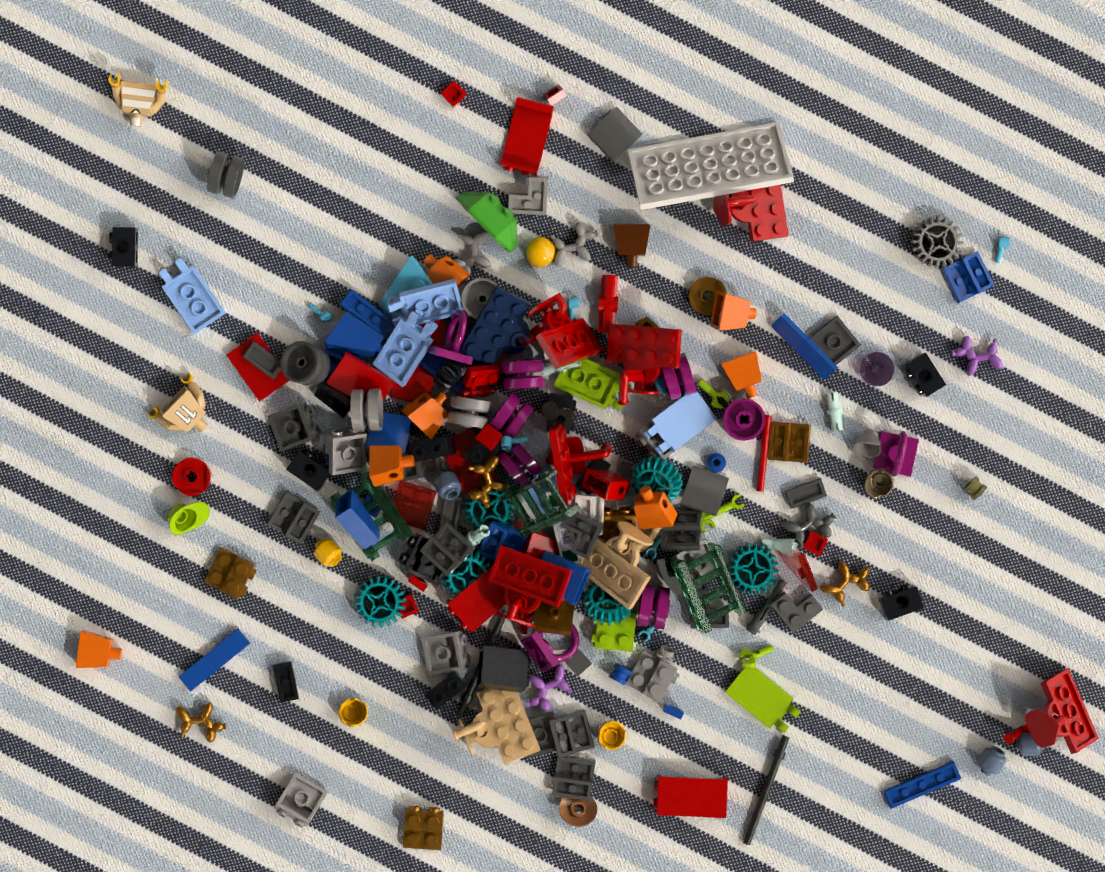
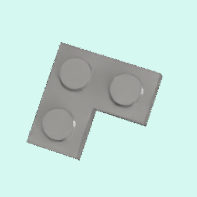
M529 175L528 194L509 193L508 209L513 214L546 215L548 176Z

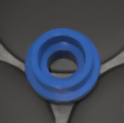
M714 453L708 457L707 466L712 472H721L726 466V459L723 455ZM715 459L720 461V465L717 467L713 465Z

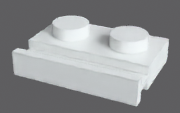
M576 494L575 510L603 523L604 499L596 495Z

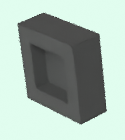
M580 649L570 659L565 661L577 676L592 664Z

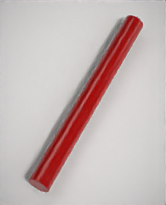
M765 415L766 420L762 430L756 491L764 492L770 415Z

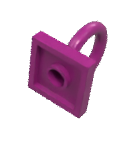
M463 310L456 311L451 317L442 348L431 345L427 352L471 365L473 357L459 353L467 325V316ZM459 321L457 335L452 344L453 333Z
M881 431L879 437L881 453L875 457L873 468H883L894 477L898 474L911 477L919 439L907 437V433L904 431L899 434Z
M572 623V643L570 648L563 654H553L551 645L543 639V632L536 631L523 638L521 643L529 651V655L540 671L544 672L553 668L559 662L570 659L576 653L579 646V634Z

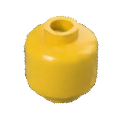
M320 539L315 544L314 556L323 566L333 567L342 559V549L333 539Z

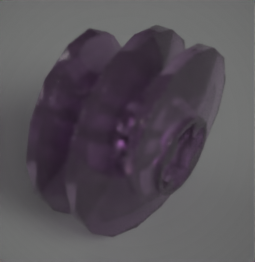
M882 352L870 353L861 361L860 375L869 385L883 386L889 383L894 375L893 361ZM875 364H877V366H881L882 368L881 370H879V375L877 374V372L874 373L872 370L875 368Z

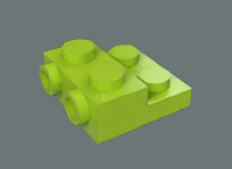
M631 613L630 617H625L624 622L618 620L619 623L617 625L615 622H611L610 626L607 622L601 625L600 620L596 622L593 620V625H597L596 632H592L591 644H595L594 648L633 652L637 613Z

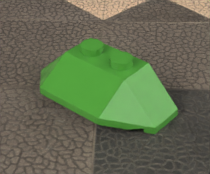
M464 191L455 198L509 253L518 246L517 219L511 210L505 208L500 203L497 196L490 192Z

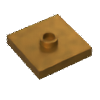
M565 600L561 602L560 607H556L542 601L535 610L533 623L535 627H533V631L571 636L574 605L569 604Z

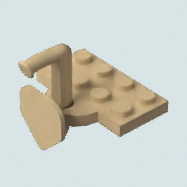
M618 522L617 526L620 530V535L609 539L607 543L599 537L590 558L587 560L582 557L583 563L581 565L592 569L588 577L627 609H632L651 578L637 567L639 552H644L652 546L654 539L662 528H651L646 535L628 522Z
M485 689L477 692L476 695L483 711L476 715L472 724L464 726L461 719H458L460 728L452 731L456 740H459L461 737L464 738L472 757L475 754L471 744L478 743L482 747L490 749L498 747L505 765L541 751L518 692Z

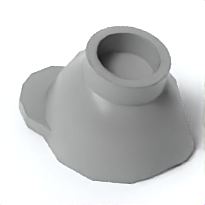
M871 429L865 430L852 446V452L858 456L868 458L879 456L881 453V442L878 439L879 434Z

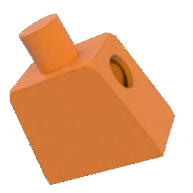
M430 254L423 260L430 269L426 275L433 284L455 279L459 288L470 276L466 270L448 256L437 261Z
M716 290L710 326L718 330L745 328L748 319L756 318L757 310L756 308H750L751 302L749 300Z
M756 351L720 364L735 391L744 389L747 399L758 396L754 384L760 383L762 380Z
M442 391L434 399L427 392H424L401 411L423 433L432 439L448 417V412L442 406L450 398Z
M370 446L369 477L374 487L403 479L404 468L415 465L413 455L404 456L399 446Z
M643 486L639 490L640 494H638L634 504L638 528L673 527L677 512L666 494L662 491L652 492L650 486Z
M86 630L80 631L76 668L110 666L111 659L121 660L123 649L113 648L112 638Z

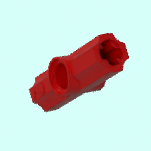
M602 275L601 295H599L598 332L608 333L609 324H615L618 276Z

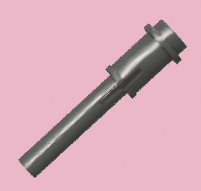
M781 579L762 609L760 611L757 610L750 624L747 623L748 627L746 630L753 635L760 633L759 629L768 618L767 614L772 607L770 602L781 594L787 584L784 580Z

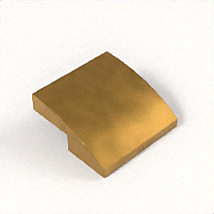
M770 422L768 460L808 463L811 425Z

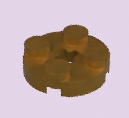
M702 277L696 280L689 290L688 298L691 307L701 315H712L716 290L727 293L723 283L711 277ZM704 291L713 293L711 301L708 302L707 299L704 300L702 298Z

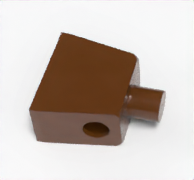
M614 224L613 230L618 256H626V267L636 268L637 256H645L650 224Z

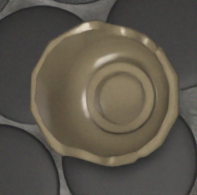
M883 468L874 469L865 477L864 488L867 494L875 499L887 496L894 488V478L889 471Z

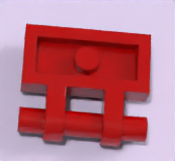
M493 364L467 367L462 381L466 389L460 391V397L473 399L476 396L488 397L490 394H494L495 388L490 387V385L497 384L502 370L501 366Z

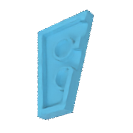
M413 255L410 256L379 303L383 312L390 319H393L392 312L388 308L387 297H399L400 292L433 284Z

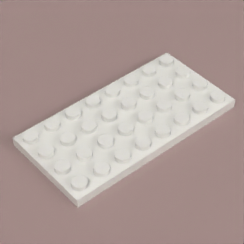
M779 122L628 149L641 210L794 182Z

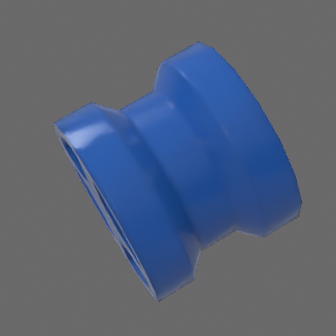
M615 663L614 671L608 677L626 685V679L631 675L632 671Z

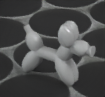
M577 222L575 231L579 236L576 239V243L565 245L562 240L552 235L554 247L558 250L555 255V265L560 266L565 259L566 253L577 251L583 260L590 261V253L584 245L586 239L591 240L595 236L598 237L597 230L595 232L593 230L586 231L584 224Z
M482 231L474 237L459 233L457 236L465 244L470 245L471 256L466 258L465 261L461 259L453 261L470 275V267L475 265V263L485 268L491 267L490 261L478 254V244L484 242L488 238L489 233Z

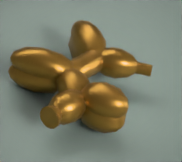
M496 455L488 458L484 465L468 467V470H473L475 473L483 474L486 483L482 486L481 490L473 489L468 493L470 499H480L481 503L484 504V508L490 507L488 494L492 489L503 491L508 488L504 481L492 479L490 472L496 468L499 462V458Z
M840 561L838 567L843 577L836 586L823 584L819 588L824 593L834 594L835 599L842 607H845V595L842 590L848 583H857L862 591H869L870 585L865 580L868 576V571H870L867 566H865V569H861L857 575L850 574L847 564Z
M212 702L207 703L203 707L201 716L190 717V714L184 707L178 706L176 708L178 717L183 721L180 734L182 738L190 730L191 724L202 723L207 729L205 738L211 743L216 738V732L227 729L226 723L217 722L213 724L211 719H209L213 710Z

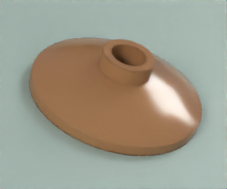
M563 797L559 804V813L567 824L583 827L595 819L597 804L592 797H590V801ZM579 810L581 813L577 814L574 811Z

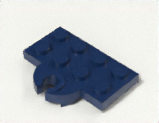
M496 286L462 342L459 352L473 357V359L485 365H493L502 353L517 354L526 349L525 344L516 343L515 339L522 336L526 341L530 342V329L526 321L523 320L531 306L530 302Z

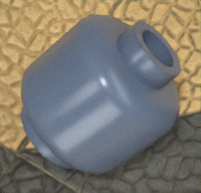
M443 471L434 480V486L439 496L443 499L453 500L459 496L462 490V485L454 472Z
M1023 732L1019 739H1016V748L1021 750L1023 756H1038L1042 750H1045V747H1039L1034 742L1031 733Z
M995 746L985 748L978 760L981 772L988 776L999 774L1006 763L1004 751Z

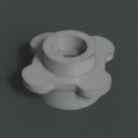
M665 645L657 648L656 655L660 660L664 662L674 661L675 651Z

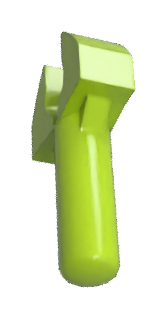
M703 379L698 381L697 384L711 396L712 402L710 404L714 408H724L718 404L716 396L722 397L729 403L728 394L724 390L716 392Z
M768 645L754 652L745 648L739 654V661L749 658V660L742 662V667L753 668L756 666L757 658L773 652L774 648L772 645Z

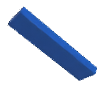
M785 313L771 325L823 380L828 378L838 368Z
M238 628L180 675V680L191 692L250 644L249 640Z
M951 761L887 788L883 792L892 809L961 780V776L955 762Z

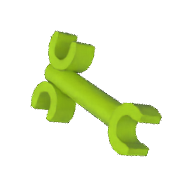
M740 494L734 495L730 502L721 505L717 516L733 508H743L745 506L744 503L740 505L735 504V500L741 497ZM703 512L702 531L705 533L706 529L704 526L706 523H710L712 528H715V523L710 520L715 516Z

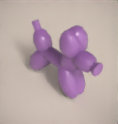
M969 336L963 337L961 341L962 347L956 348L955 351L951 350L953 357L955 355L957 357L965 355L970 360L966 370L968 376H972L975 373L980 361L989 360L996 369H1003L1001 359L995 355L998 339H993V343L988 346L986 353L976 354L974 350L970 349L972 340Z
M562 664L556 667L555 679L544 683L540 677L530 675V682L539 689L538 696H533L529 701H526L528 707L540 704L541 709L548 712L551 709V704L546 699L548 689L557 686L562 691H567L570 694L573 692L569 688L568 683L563 680L565 669Z

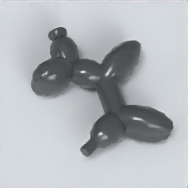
M807 503L805 509L807 520L800 525L790 521H785L782 525L786 530L795 533V538L800 548H802L805 539L804 531L811 525L820 528L822 536L829 538L832 534L829 525L832 524L833 519H836V516L831 513V515H827L823 519L815 517L814 506L812 503Z

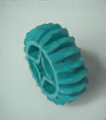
M653 456L645 457L637 463L632 471V487L636 488L635 493H640L639 490L643 486H650L652 492H664L671 502L681 492L683 480H681L682 474L678 473L679 468L673 467V463L669 464L667 462V458L661 460L660 456L656 459Z
M491 490L489 494L496 495L497 497L489 504L493 505L496 502L493 511L497 516L494 514L491 516L490 514L485 519L483 517L487 510L481 505L480 499L472 500V502L466 500L465 504L470 505V508H464V511H470V515H466L465 519H472L468 526L474 523L476 526L473 530H476L490 517L495 518L500 523L511 525L507 520H514V517L509 516V513H515L516 510L510 509L509 506H513L515 503H508L507 500L512 496L508 495L505 498L503 495L506 493V490H503L501 493L498 490ZM501 500L506 508L505 517H502L497 512V505ZM475 503L479 505V507H481L483 511V514L478 521L474 515Z
M746 543V550L739 546L741 553L738 554V552L733 551V554L737 557L735 559L729 557V560L734 562L733 565H727V568H733V571L727 573L728 576L734 575L730 582L738 581L735 588L738 589L742 585L741 592L743 593L749 588L750 595L753 594V589H756V593L760 594V587L766 592V584L771 587L773 586V583L769 580L771 578L777 580V577L772 575L773 572L779 573L778 569H773V566L779 565L777 561L772 562L776 555L768 556L771 552L769 548L763 552L765 547L763 544L757 549V543H754L751 549L750 544ZM751 553L749 563L738 564L743 556ZM757 553L765 557L768 567L758 564ZM754 561L755 566L763 570L755 571L752 577L751 571L743 567L751 566ZM737 570L748 573L749 584L740 579ZM759 573H768L762 582L755 584L756 576Z
M477 551L472 556V552L465 559L466 562L463 569L456 570L449 576L442 578V582H448L444 585V588H451L448 592L450 595L456 592V597L481 575L472 570V562L480 565L483 573L487 570L486 568L491 564L489 561L485 562V556L479 559L480 553ZM469 569L472 576L466 581L463 574L468 572ZM452 577L462 580L463 589L458 588L452 582Z
M380 576L376 577L377 582H374V579L371 577L369 578L370 585L366 581L362 583L365 589L358 587V591L362 594H355V597L359 598L360 601H355L354 605H360L361 608L355 611L356 613L363 612L359 618L363 619L366 616V624L372 620V627H375L377 622H379L380 628H383L384 621L387 626H390L391 622L389 619L397 622L398 620L395 615L400 617L403 615L398 610L405 609L404 605H400V602H406V598L400 599L404 591L398 593L397 589L401 585L398 584L396 587H393L392 585L395 583V580L392 579L390 583H387V576L384 577L383 582H381ZM375 586L386 587L380 595L369 592ZM390 591L395 596V607L387 600ZM385 594L383 597L385 605H380L376 608L377 602H375V598L379 599ZM365 596L373 603L370 613L365 607ZM379 609L391 612L386 617H375Z
M594 582L593 585L588 586V590L584 593V610L589 618L593 617L594 622L600 620L601 625L604 622H607L609 626L611 622H615L617 625L619 623L618 620L624 622L625 617H630L631 611L634 610V607L627 609L622 604L618 606L620 602ZM600 596L601 598L598 599V602L594 603L595 599Z

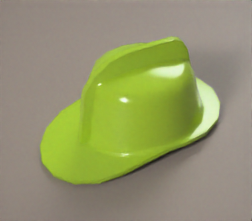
M204 502L173 506L169 514L166 515L170 531L174 535H181L203 525L210 515V509Z

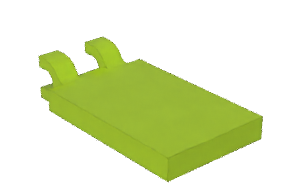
M588 359L578 362L581 363L579 367H573L565 372H560L554 383V387L605 410L608 405L619 410L623 407V405L617 403L618 400L614 399L619 390L621 374Z
M744 667L725 691L728 696L768 728H771L774 724L784 733L789 728L781 720L788 711L796 718L801 713L800 710L791 704L794 698L755 667Z

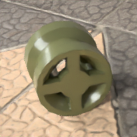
M976 476L963 490L971 495L972 500H975L987 489V486L981 484Z

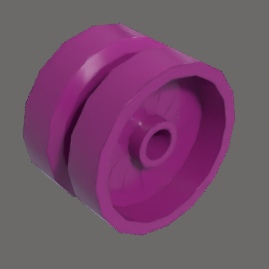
M685 353L680 354L679 368L661 367L660 374L671 401L681 397L680 385H682L683 391L687 396L697 393Z
M521 359L502 363V373L514 374L515 376L503 380V390L545 387V377L533 376V373L544 370V361Z
M514 393L510 395L506 402L502 403L494 415L495 418L490 423L497 431H500L505 424L507 425L503 432V437L510 436L514 438L535 409L530 404L524 403L519 411H517L516 408L521 402V398Z
M745 398L734 400L728 404L722 415V424L726 433L732 438L741 441L757 437L764 429L766 420L761 406L755 401ZM741 416H745L747 418L746 423L740 422Z
M520 443L512 444L510 450L514 454L513 457L504 450H501L496 456L499 458V462L506 473L524 487L530 482V478L524 472L525 469L533 476H537L543 469Z
M653 585L645 586L641 593L637 626L647 627L651 616H653L654 628L664 629L669 613L670 588L659 587L657 596L654 598Z

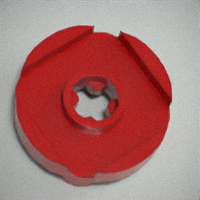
M186 458L174 468L172 481L182 494L196 496L207 490L211 482V471L207 463L202 460ZM190 471L197 475V479H194V482H190V479H187Z

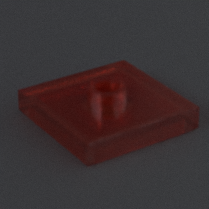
M802 552L794 554L799 565L797 571L801 580H805L809 591L818 590L806 555Z

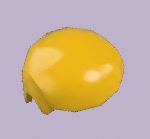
M544 237L534 238L526 249L527 261L537 268L547 267L553 261L556 253L554 244Z
M357 698L345 700L340 705L338 711L340 721L348 727H357L363 724L368 716L366 703Z
M610 720L599 727L597 739L603 748L616 750L625 742L626 731L620 722Z

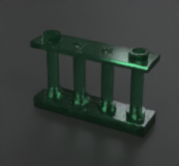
M557 469L551 472L546 470L539 474L538 478L516 488L512 485L503 491V496L498 498L500 502L508 498L511 500L524 522V527L518 531L522 538L564 521L581 510L578 503L566 504L551 478L559 473ZM545 483L559 506L558 510L553 508L540 484ZM533 488L547 511L546 515L542 514L528 489ZM517 494H522L536 517L535 521L529 517Z
M369 472L361 476L362 483L353 490L356 495L364 490H369L373 497L372 500L364 504V507L369 511L375 506H379L383 511V515L374 521L377 527L390 522L394 528L392 533L379 540L376 545L369 546L365 550L363 549L364 555L373 561L380 556L377 552L396 538L404 541L412 536L413 532L383 486L374 487L369 477ZM339 492L330 497L335 509L337 498L341 496Z
M712 542L708 543L710 552L688 563L678 558L671 561L698 631L703 633L712 631L711 621L733 610L737 614H745L743 609L744 602L737 594L723 559V549L720 545ZM714 559L717 569L695 580L691 578L689 573L691 569ZM718 576L721 577L723 587L703 597L698 596L696 591L698 586ZM727 593L730 604L710 614L705 613L703 607L706 603Z

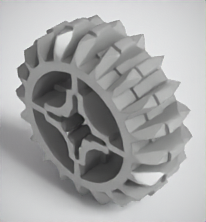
M940 216L936 217L935 222L932 217H929V224L923 220L921 223L924 228L918 225L916 229L920 233L914 232L912 236L917 237V240H911L912 244H917V247L912 248V251L919 250L920 253L916 254L915 257L919 258L922 255L923 258L920 262L923 264L928 260L927 267H931L933 262L935 268H939V262H941L942 267H946V260L949 264H952L953 260L951 257L959 258L955 251L962 252V248L957 247V245L964 244V241H958L957 238L962 237L963 234L959 233L956 235L955 232L960 228L958 226L954 229L952 228L954 221L947 225L946 217L942 222H940ZM931 227L943 228L939 235L929 233L927 230ZM948 233L952 238V248H949L945 241ZM923 236L929 241L927 252L923 248ZM941 237L940 243L942 245L934 247L933 239L936 240ZM935 250H941L947 253V255L942 258H935L931 256L932 253L935 252Z

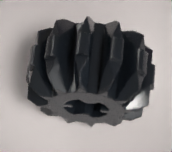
M452 360L439 370L433 378V383L439 390L446 393L459 383L465 375V370L459 363Z

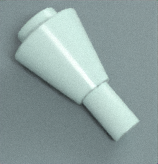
M765 537L762 539L763 545L773 547L789 557L792 554H796L798 543H795V539L773 540Z

